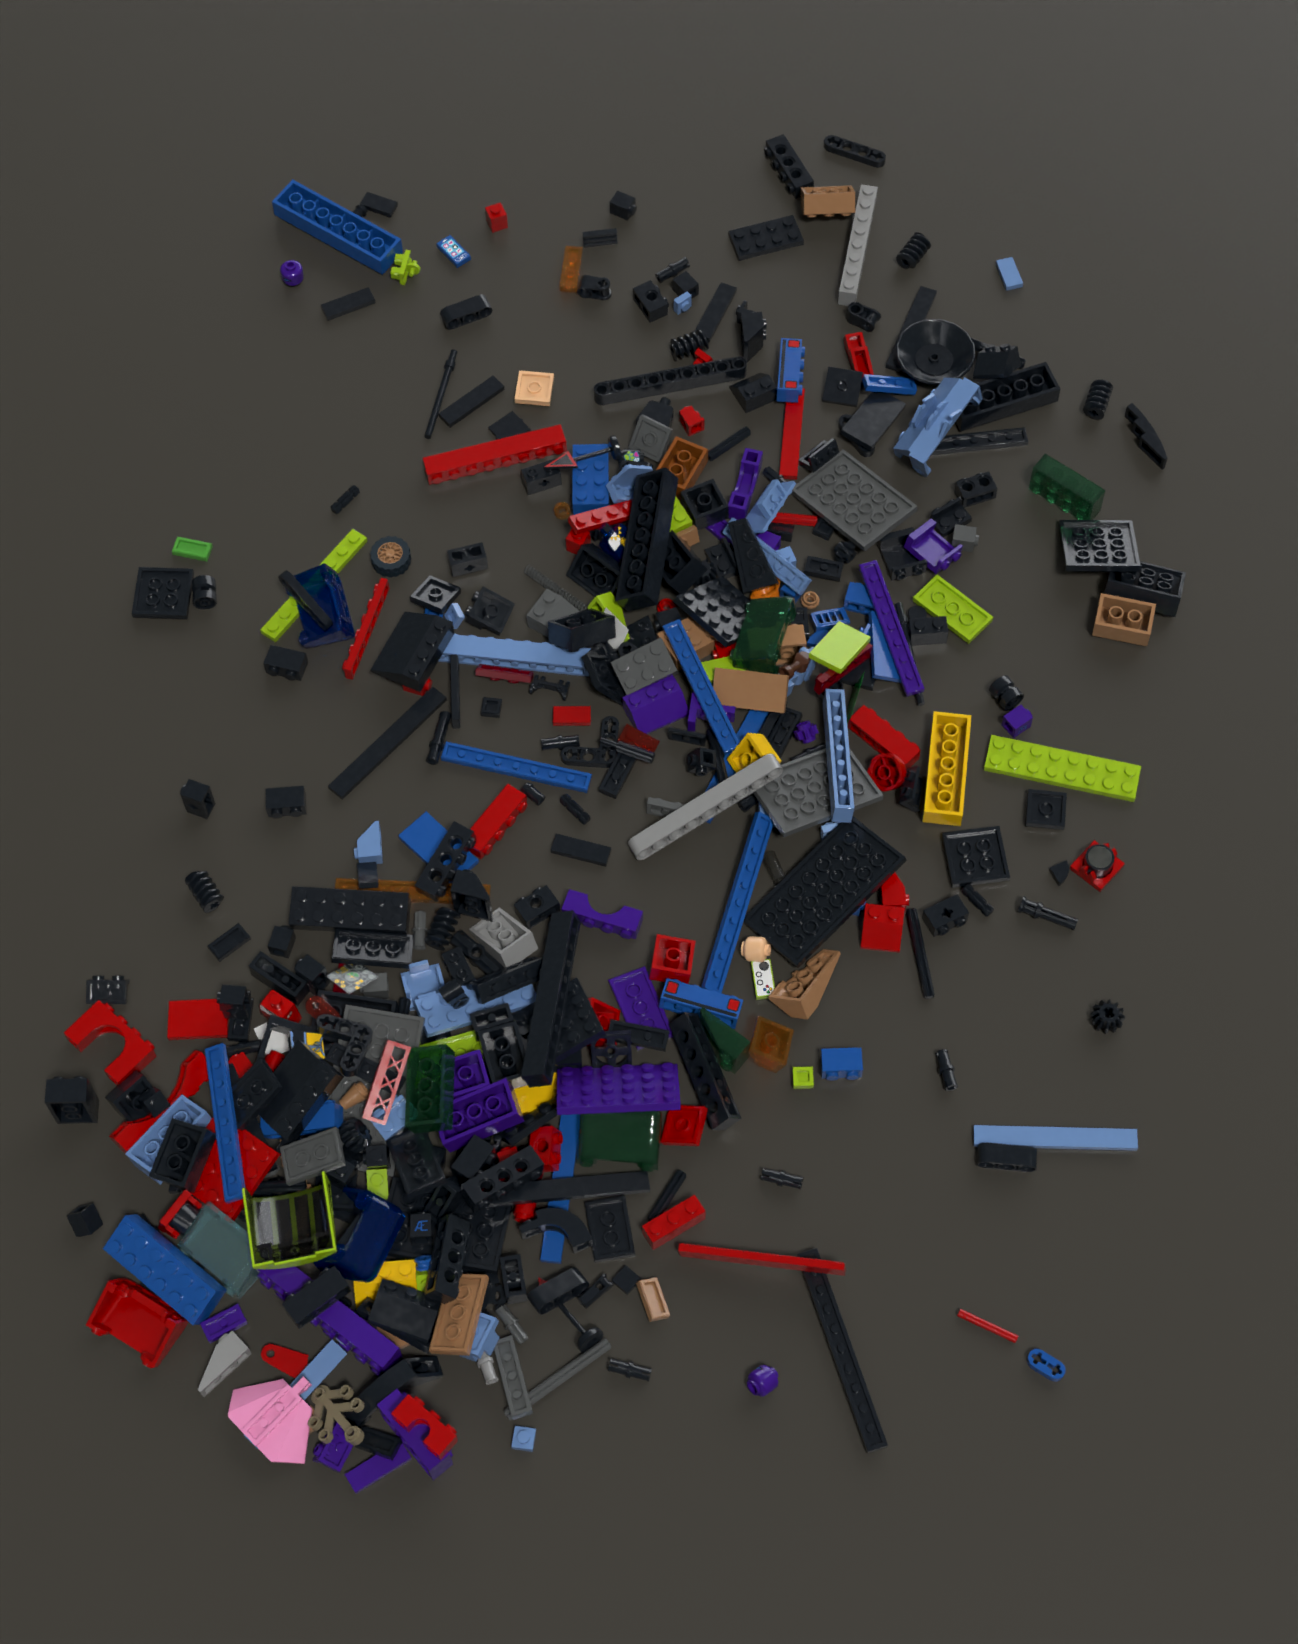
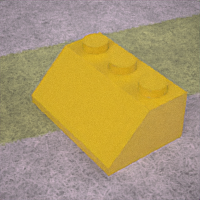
M414 1259L353 1264L356 1311L367 1297L375 1301L382 1279L394 1281L397 1284L417 1290L415 1268L417 1263H415Z

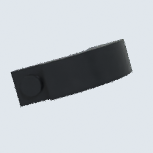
M545 1208L535 1211L536 1220H526L519 1226L523 1240L545 1231H556L567 1238L573 1253L593 1246L592 1237L585 1224L576 1215L563 1209Z

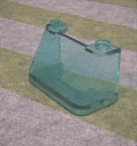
M208 1201L201 1208L177 1246L186 1256L191 1259L194 1258L221 1280L227 1289L226 1293L231 1297L235 1295L240 1299L258 1279L256 1276L258 1273L252 1267L248 1232ZM258 1241L259 1257L262 1259L268 1250Z

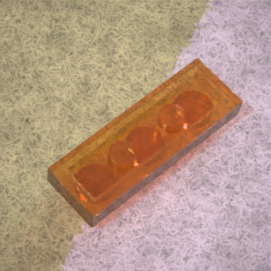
M565 247L560 291L577 292L583 247Z

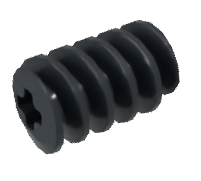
M915 232L896 256L898 265L904 269L915 268L920 259L931 248L930 241L922 233Z
M697 330L696 333L691 332L690 335L684 334L683 338L678 336L677 340L674 338L670 340V350L675 361H677V355L683 359L684 353H686L689 357L691 350L693 353L697 348L703 351V346L707 350L709 349L707 338L701 330Z
M1098 379L1091 383L1083 408L1085 415L1094 420L1104 418V413L1113 390V385L1109 381Z
M195 871L185 878V883L192 891L193 896L196 897L204 912L210 913L218 908L224 896L220 894L216 884L212 883L213 880L211 877H208L207 871Z
M441 907L437 909L433 922L430 925L431 929L428 930V936L425 937V943L434 949L444 951L443 945L448 946L450 942L447 939L453 937L449 932H455L453 926L458 925L456 919H460L461 915L451 908Z

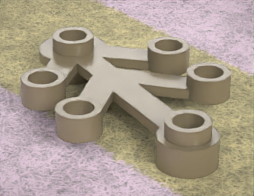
M320 1385L312 1393L311 1400L315 1404L314 1415L308 1420V1426L315 1431L322 1427L323 1421L321 1417L325 1407L327 1409L325 1425L318 1435L319 1440L325 1444L330 1443L333 1439L334 1419L345 1431V1439L351 1445H359L364 1439V1432L357 1426H352L341 1413L350 1411L359 1413L364 1409V1402L359 1398H354L351 1402L334 1404L331 1401L336 1398L350 1399L354 1394V1390L348 1385H343L337 1390H330L328 1386Z

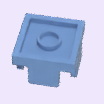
M428 960L409 964L410 970L400 973L406 997L411 1000L410 1011L416 1010L414 1000L440 993L438 989L445 985L439 963L429 965Z
M481 1312L470 1356H459L476 1362L478 1358H481L483 1352L491 1355L499 1340V1336L495 1332L499 1320Z

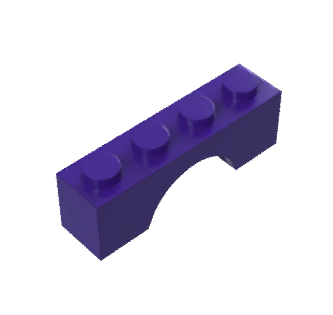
M745 448L734 492L732 491L728 504L730 519L735 518L739 520L747 517L762 466L763 451Z
M569 889L561 909L562 912L573 910L581 923L586 927H596L606 933L613 932L625 939H636L643 922V911L624 906L613 914L598 913L590 906L588 894Z

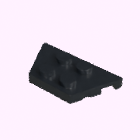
M598 643L581 657L584 667L588 671L591 683L595 689L623 706V697L627 695L611 664L612 661L604 643Z

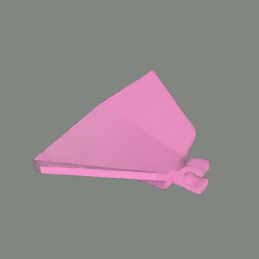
M302 1377L293 1388L284 1379L233 1389L228 1418L271 1462L305 1464L310 1432L308 1420L312 1417L313 1409L300 1395L308 1390L312 1384L305 1377Z

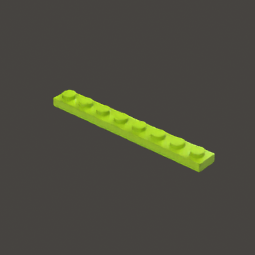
M352 529L302 583L304 589L314 600L366 544L367 537ZM291 595L260 629L261 634L276 643L305 610Z

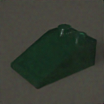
M702 1007L700 1009V1020L720 1066L725 1071H731L736 1074L750 1057V1041Z

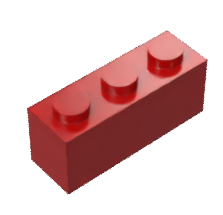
M693 1195L642 1225V1234L652 1250H655L705 1220L706 1211L696 1195Z

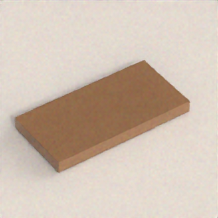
M715 668L713 688L722 705L785 713L789 676Z
M462 1274L459 1280V1294L457 1298L447 1304L441 1303L429 1348L431 1354L470 1356L489 1281L487 1275Z

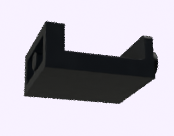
M914 527L888 533L878 541V548L891 581L902 580L913 575L918 576L926 572L927 561L918 560L904 548L908 535L915 531Z

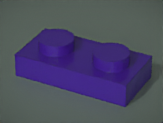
M238 1304L200 1323L209 1343L220 1339L226 1333L229 1334L231 1331H235L248 1324Z

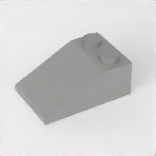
M500 907L492 912L493 922L481 920L469 929L486 951L504 968L522 961L538 949L532 932Z

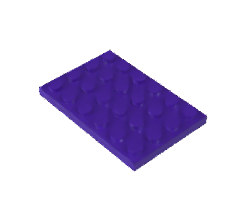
M667 1062L659 1065L646 1063L635 1066L625 1064L622 1067L604 1065L601 1068L584 1066L582 1068L563 1067L562 1069H557V1115L681 1110L677 1064Z

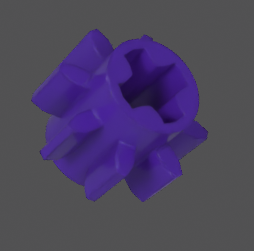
M809 720L797 724V730L794 731L796 740H802V743L814 741L816 739L815 734L819 733L816 724H811Z

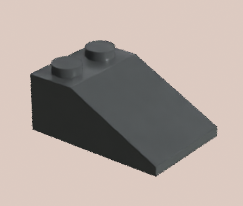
M546 589L528 612L527 625L529 628L549 638L548 621L580 611L562 596Z

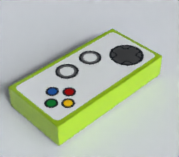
M766 959L764 962L751 961L756 1000L769 999L768 996L775 989L771 960Z

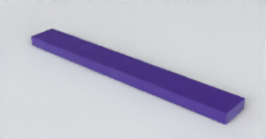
M874 560L860 564L859 570L906 697L924 692L925 688L878 562Z

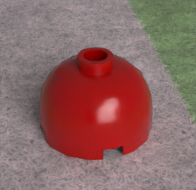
M883 753L876 755L870 761L872 763L867 773L880 791L895 790L905 781L904 778L907 774L906 765L899 756Z

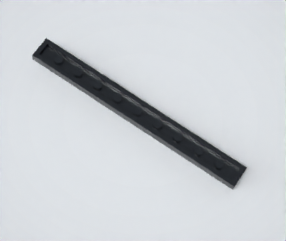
M817 1248L797 1254V1257L821 1260ZM802 1271L867 1454L886 1448L888 1443L827 1274Z

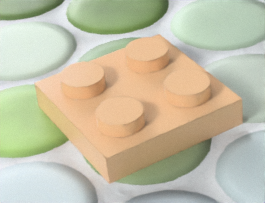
M519 371L515 403L550 406L554 373Z

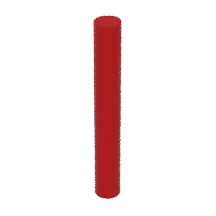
M960 1309L957 1315L1013 1343L1017 1341L1018 1335L963 1309Z

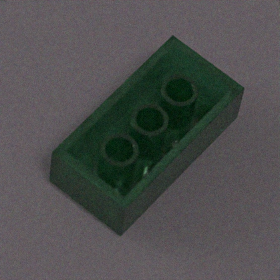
M1044 454L1033 467L1029 489L1035 494L1046 498L1048 502L1054 503L1063 511L1075 516L1078 520H1093L1101 511L1106 491L1047 454Z
M446 1044L410 1049L407 1061L405 1127L414 1134L452 1130L455 1051Z

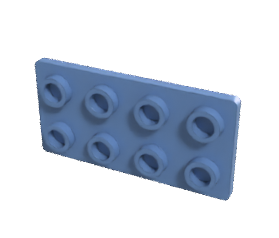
M776 479L767 485L746 517L755 534L764 533L768 530V526L776 517L779 509L792 493L796 485L794 481L780 483Z

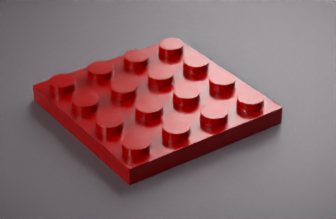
M213 1116L205 1129L216 1134ZM244 1129L243 1131L238 1130L245 1189L251 1197L281 1154ZM215 1139L194 1193H190L233 1223L244 1208V1201L241 1199L232 1203L225 1202L217 1139Z

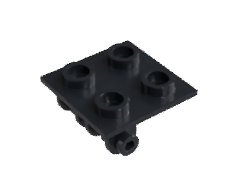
M649 615L627 626L630 637L627 642L632 643L636 648H640L657 639ZM624 647V648H623L624 654L630 653V652H631L630 649H631L632 647H629V648Z

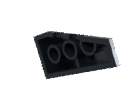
M283 1138L275 1151L281 1154L280 1147L290 1144L293 1141H288ZM342 1146L346 1166L327 1172L326 1175L330 1184L346 1191L363 1164V1154L359 1152L355 1154L352 1151H348L346 1146Z

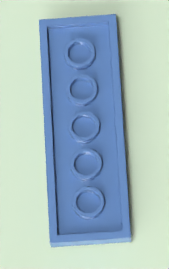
M530 984L487 1003L479 1004L475 990H469L464 985L462 988L469 997V1002L459 1009H454L448 1004L440 993L414 1000V1006L418 1016L425 1018L424 1031L428 1038L471 1025L470 1014L505 1003L509 1004L511 1013L520 1011L534 1003L536 992L533 985Z

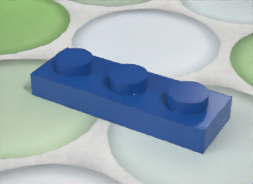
M864 374L862 378L866 391L915 395L917 392L913 378Z

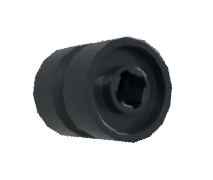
M208 575L195 577L192 580L193 606L203 610L215 607L217 604L216 580Z
M1008 675L998 678L989 688L990 693L995 699H999L998 702L1005 711L1016 707L1024 698V694L1018 687H1014V682Z

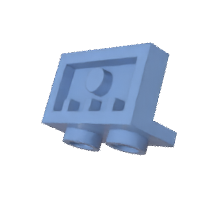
M401 1094L399 1097L395 1095L386 1126L372 1121L371 1123L386 1141L419 1116ZM378 1108L372 1113V1117L383 1120L384 1109Z

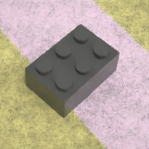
M661 637L611 662L626 695L671 675L679 674Z

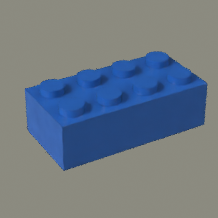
M608 444L573 445V458L609 448ZM609 452L576 462L578 468H573V515L609 506V492L606 484L609 482Z

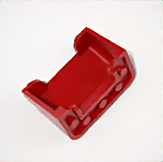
M119 1278L107 1282L86 1326L91 1328V1332L95 1335H113L140 1352V1359L144 1366L155 1368L161 1364L189 1322L154 1293L128 1278Z

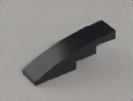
M1131 403L1127 406L1124 417L1133 424L1131 432L1140 440L1138 447L1163 470L1168 457L1162 442L1144 414Z

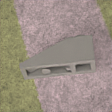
M233 1331L229 1334H224L218 1340L219 1343L213 1351L198 1387V1391L203 1398L252 1354L249 1348Z

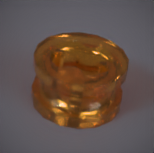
M559 502L554 507L555 516L558 519L565 520L569 518L571 514L569 504ZM559 510H566V512L563 511L562 513H559Z

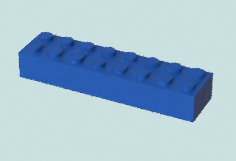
M293 179L272 201L274 215L382 275L394 263L395 255L403 253L402 241L399 237Z

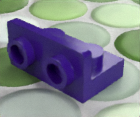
M334 1421L332 1441L328 1444L318 1443L313 1451L315 1456L312 1461L319 1462L336 1472H340L353 1445L346 1441L345 1431L337 1421Z

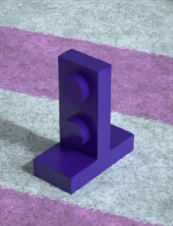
M692 690L688 730L695 731L697 718L705 721L707 719ZM722 705L729 721L734 722L736 707Z

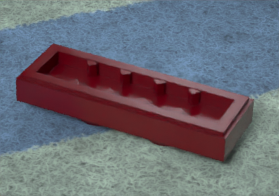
M479 664L475 674L477 676L490 677L489 679L495 681L505 679L510 683H531L534 678L533 671Z

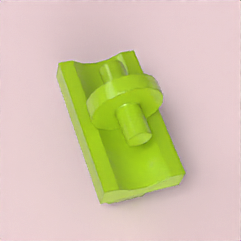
M405 250L404 254H396L394 258L395 265L401 267H392L391 278L400 280V285H406L408 274L410 277H413L420 273L421 268L417 261H412L410 258L411 250Z

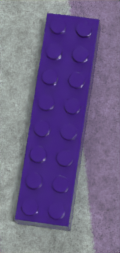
M270 1248L262 1260L265 1262L274 1261L275 1263L274 1249ZM280 1255L281 1261L287 1260L282 1255ZM296 1266L282 1269H256L258 1273L256 1276L260 1279L259 1282L268 1290L272 1288L276 1292L275 1295L283 1302H285L286 1297L292 1293H298L302 1290V1286L312 1280ZM337 1301L310 1321L315 1327L319 1325L323 1329L322 1332L328 1338H336L339 1341V1346L346 1352L351 1350L355 1354L354 1357L361 1364H369L370 1370L378 1377L403 1360L398 1346L340 1301Z

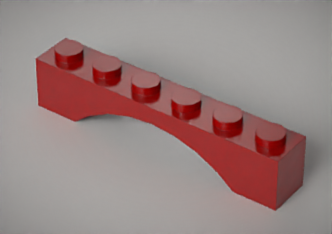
M194 1050L181 1063L176 1085L167 1098L170 1105L181 1095H184L186 1098L195 1095L200 1089L199 1086L209 1080L206 1056L201 1051ZM165 1111L156 1118L147 1115L137 1120L123 1122L109 1138L126 1154Z

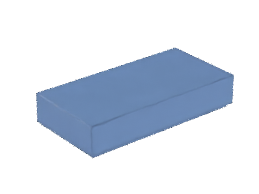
M1013 257L996 260L995 265L1006 291L1023 287V281Z

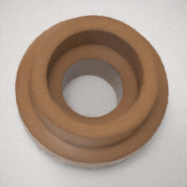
M806 592L801 598V604L803 607H807V609H814L819 605V597L815 592Z

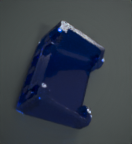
M324 563L294 575L297 581L333 622V626L327 631L322 630L296 601L304 629L300 631L298 636L300 644L306 648L355 638L352 618L338 573ZM286 589L287 594H288L289 596H292V595L289 593V591Z

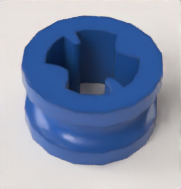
M422 1255L414 1259L415 1263H417L415 1267L417 1271L429 1270L431 1255Z

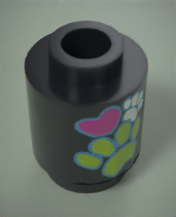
M641 449L621 450L622 459L619 460V465L624 460L644 462V453H641Z

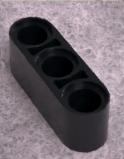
M480 294L444 307L440 311V315L447 329L452 330L488 317L493 309L486 296Z
M980 1143L978 1144L977 1166L988 1169L1034 1172L1037 1170V1149L1028 1146Z
M573 1267L534 1288L527 1298L536 1311L543 1315L585 1292L589 1287V1282L577 1267Z

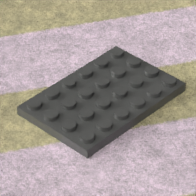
M844 449L817 471L812 472L797 483L791 493L864 552L918 511L917 505Z
M826 748L781 764L783 773L753 792L783 837L831 820ZM849 748L855 811L883 800L884 795Z

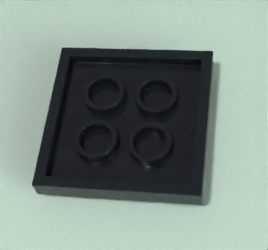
M139 567L132 616L134 618L188 619L194 570L189 568Z
M1000 826L942 833L952 888L966 886L967 884L978 885L1010 881Z

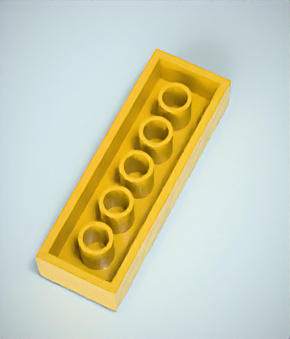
M933 712L922 822L961 826L971 715Z

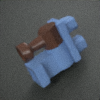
M803 646L800 648L799 653H796L792 664L783 665L779 668V675L789 676L787 697L791 694L793 686L800 685L803 680L805 682L809 680L812 671L815 669L816 661L809 658V653L814 647L807 649Z

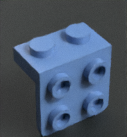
M628 464L617 475L613 476L611 481L606 484L613 503L617 504L632 500L637 475L653 471L652 467Z

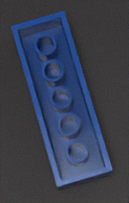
M138 1214L125 1215L103 1248V1250L192 1325H199L207 1320L227 1291L225 1287Z

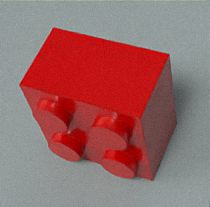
M657 934L649 979L666 982L667 978L677 979L688 984L696 941Z

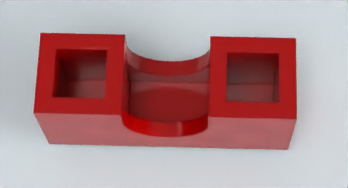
M408 1394L393 1410L391 1416L408 1433L416 1425H427L430 1428V1432L423 1441L426 1449L441 1461L458 1442L455 1435L457 1431L451 1425L447 1424L445 1426L439 1421L441 1417L435 1411L431 1410L429 1412L423 1407L425 1404L417 1396L413 1398Z

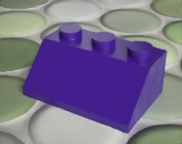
M673 675L623 697V709L639 737L689 716V709L683 692Z

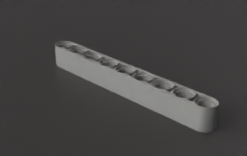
M770 753L761 757L633 836L628 841L629 847L637 860L648 858L779 777L783 773L782 766L774 754Z

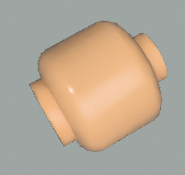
M749 936L742 942L741 955L748 962H764L767 956L771 954V945L767 943L764 937Z

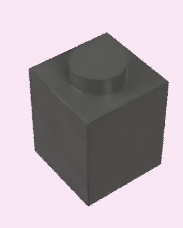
M955 524L952 546L957 547L961 544L963 545L961 551L973 552L974 545L978 546L979 535H976L977 527Z
M387 972L374 973L378 978L360 988V993H364L366 997L389 998Z

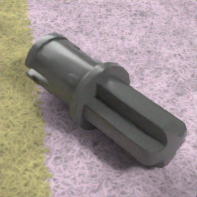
M421 910L415 912L414 928L412 929L414 933L413 949L416 950L426 949L425 937L428 932L426 928V912Z
M506 1304L495 1311L505 1325V1330L510 1331L518 1344H523L528 1340L527 1334L518 1323L519 1319L514 1317Z

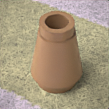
M362 1082L354 1083L342 1099L339 1100V1103L347 1110L366 1100L369 1090Z

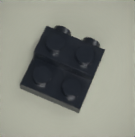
M483 586L479 592L475 591L471 599L474 603L472 606L469 605L464 613L467 616L465 622L480 630L484 627L500 636L515 603Z

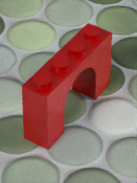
M98 1000L64 1032V1035L80 1052L102 1034L117 1033L125 1038L124 1050L104 1070L107 1077L118 1086L135 1070L140 1073L157 1057L154 1052L155 1047L149 1040L144 1041L141 1039L142 1035L134 1027L130 1029L127 1026L128 1022L121 1015L117 1017L113 1013L114 1009L108 1003L103 1004Z

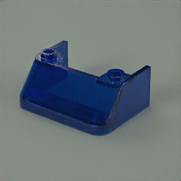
M344 1187V1193L363 1213L347 1245H336L337 1252L312 1263L321 1272L326 1268L335 1266L344 1279L368 1283L377 1277L405 1220V1214L398 1206L371 1191Z

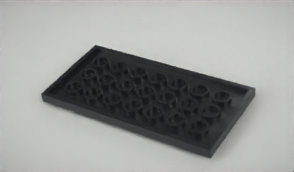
M852 816L851 823L841 822L745 916L743 923L759 937H764L768 944L799 968L907 861L906 857Z

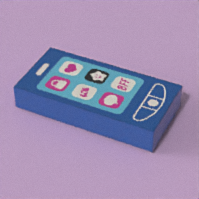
M451 235L437 243V248L457 268L471 260V256Z

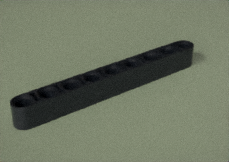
M737 356L599 382L594 386V401L598 405H608L741 380L747 375V361L744 357Z

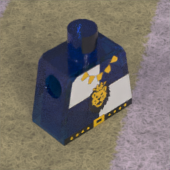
M605 522L599 528V531L605 536L600 542V547L604 552L622 564L628 528L621 523L611 527Z

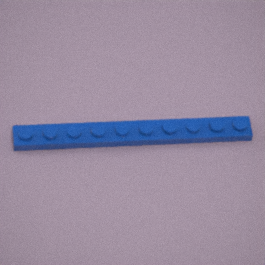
M756 812L702 982L701 988L707 990H716L722 993L774 824L769 816L761 812Z

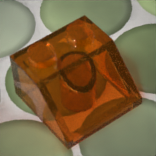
M757 1016L749 1054L759 1067L777 1073L786 1066L794 1030Z

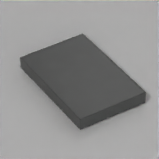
M337 1127L280 1147L286 1184L288 1186L322 1174V1171L327 1173L346 1166L340 1133Z

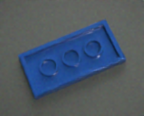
M870 611V644L873 646L871 651L872 678L901 683L875 611Z
M426 811L400 833L398 837L423 862L428 864L446 835L447 830ZM455 844L453 849L460 848L462 844ZM468 851L466 861L458 867V870H471L479 863V859ZM445 860L443 865H449L452 860ZM453 881L449 882L448 885L452 887Z

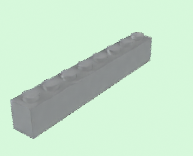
M861 184L839 289V305L849 306L850 303L857 300L877 200L878 187Z

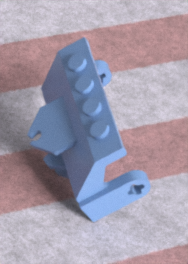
M965 377L963 380L960 378H944L939 386L922 400L923 404L918 405L914 417L909 422L908 429L900 434L898 442L893 448L895 456L899 458L903 455L910 457L913 469L920 475L927 477L931 472V469L926 464L927 460L969 402L978 406L982 401L980 386Z

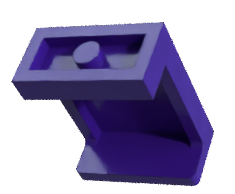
M931 518L908 535L904 548L918 560H926L927 567L937 574L941 570H946L951 562H956L961 557L962 553L960 552L963 545L959 544L957 547H953L934 531L936 522Z

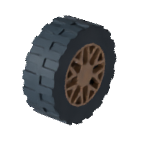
M396 536L380 538L371 548L372 566L378 574L384 577H398V575L404 574L409 569V565H411L410 548L402 538H397Z

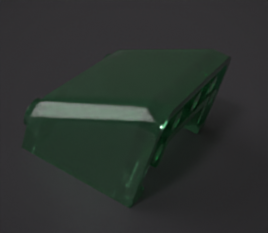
M789 596L752 599L746 604V616L735 649H732L730 652V660H732L734 668L777 674L779 666H776V662L781 656L780 649L788 624L795 620L797 614L795 599Z
M660 1111L580 1114L577 1164L583 1167H592L593 1164L597 1163V1160L638 1163V1167L642 1171L647 1172L658 1170L662 1113Z

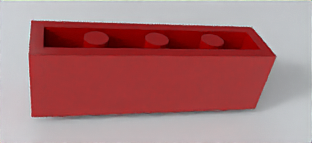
M863 705L848 721V729L879 754L890 753L899 756L905 763L906 769L919 760L921 750L918 745L906 739L901 731H896L891 727L887 720L881 719L872 708Z
M507 784L475 822L471 830L474 831L477 841L473 849H469L473 855L482 860L485 855L490 854L496 841H500L503 838L505 830L513 826L519 813H523L526 810L528 804L524 793Z

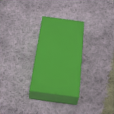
M177 536L172 554L207 562L213 546L212 543Z

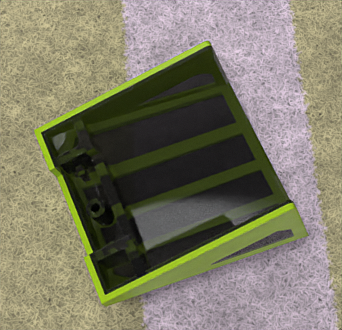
M325 1171L320 1172L321 1185L295 1193L252 1198L247 1188H242L253 1269H282L305 1265L337 1252L331 1184Z

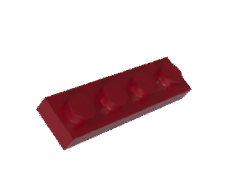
M868 643L841 674L830 668L824 674L820 673L815 679L814 691L820 695L825 689H828L870 658L873 646Z

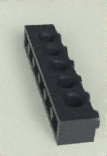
M684 1012L669 1024L672 1036L677 1043L679 1053L684 1060L686 1070L691 1077L701 1106H705L708 1109L706 1116L712 1130H726L742 1118L698 1013Z

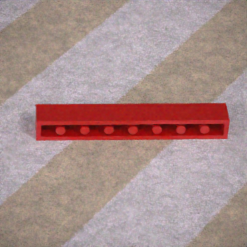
M561 424L423 457V465L429 485L439 484L468 475L472 476L501 467H509L517 463L542 459L554 454L558 455L567 452V445Z

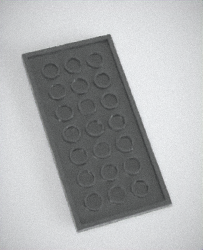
M346 1005L343 1019L367 1025L372 1029L373 1038L365 1055L366 1058L379 1063L386 1040L411 1047L402 1074L406 1081L398 1094V1097L402 1094L409 1103L425 1018ZM341 1027L340 1032L347 1033L350 1029ZM363 1034L362 1036H360V1041H361V1042H362L363 1037H364L365 1035H367V1034ZM338 1040V1044L347 1048L349 1042ZM394 1046L392 1056L395 1062L403 1058L405 1050ZM360 1048L352 1049V1051L358 1054L362 1052ZM390 1058V1061H389L388 1066L391 1065V1064H393L391 1058ZM333 1065V1068L341 1073L340 1068ZM395 1066L388 1068L398 1074ZM344 1076L327 1100H334L340 1105L339 1100L342 1099L354 1083L362 1082L369 1091L372 1084L357 1076ZM380 1089L379 1095L382 1101L390 1098V1093ZM366 1100L347 1110L343 1108V1122L355 1117L358 1120H362L363 1124L370 1130L369 1134L372 1136V1140L369 1146H388L371 1121L361 1119ZM379 1105V1106L375 1107L374 1110H373V1112H374L375 1110H377L378 1108H382V1109H383L382 1105ZM403 1128L401 1131H399L396 1135H394L393 1137L402 1134L404 1128ZM391 1152V1168L388 1169V1177L395 1176L396 1165L394 1163ZM362 1164L358 1172L366 1173V1170L369 1169L367 1165Z

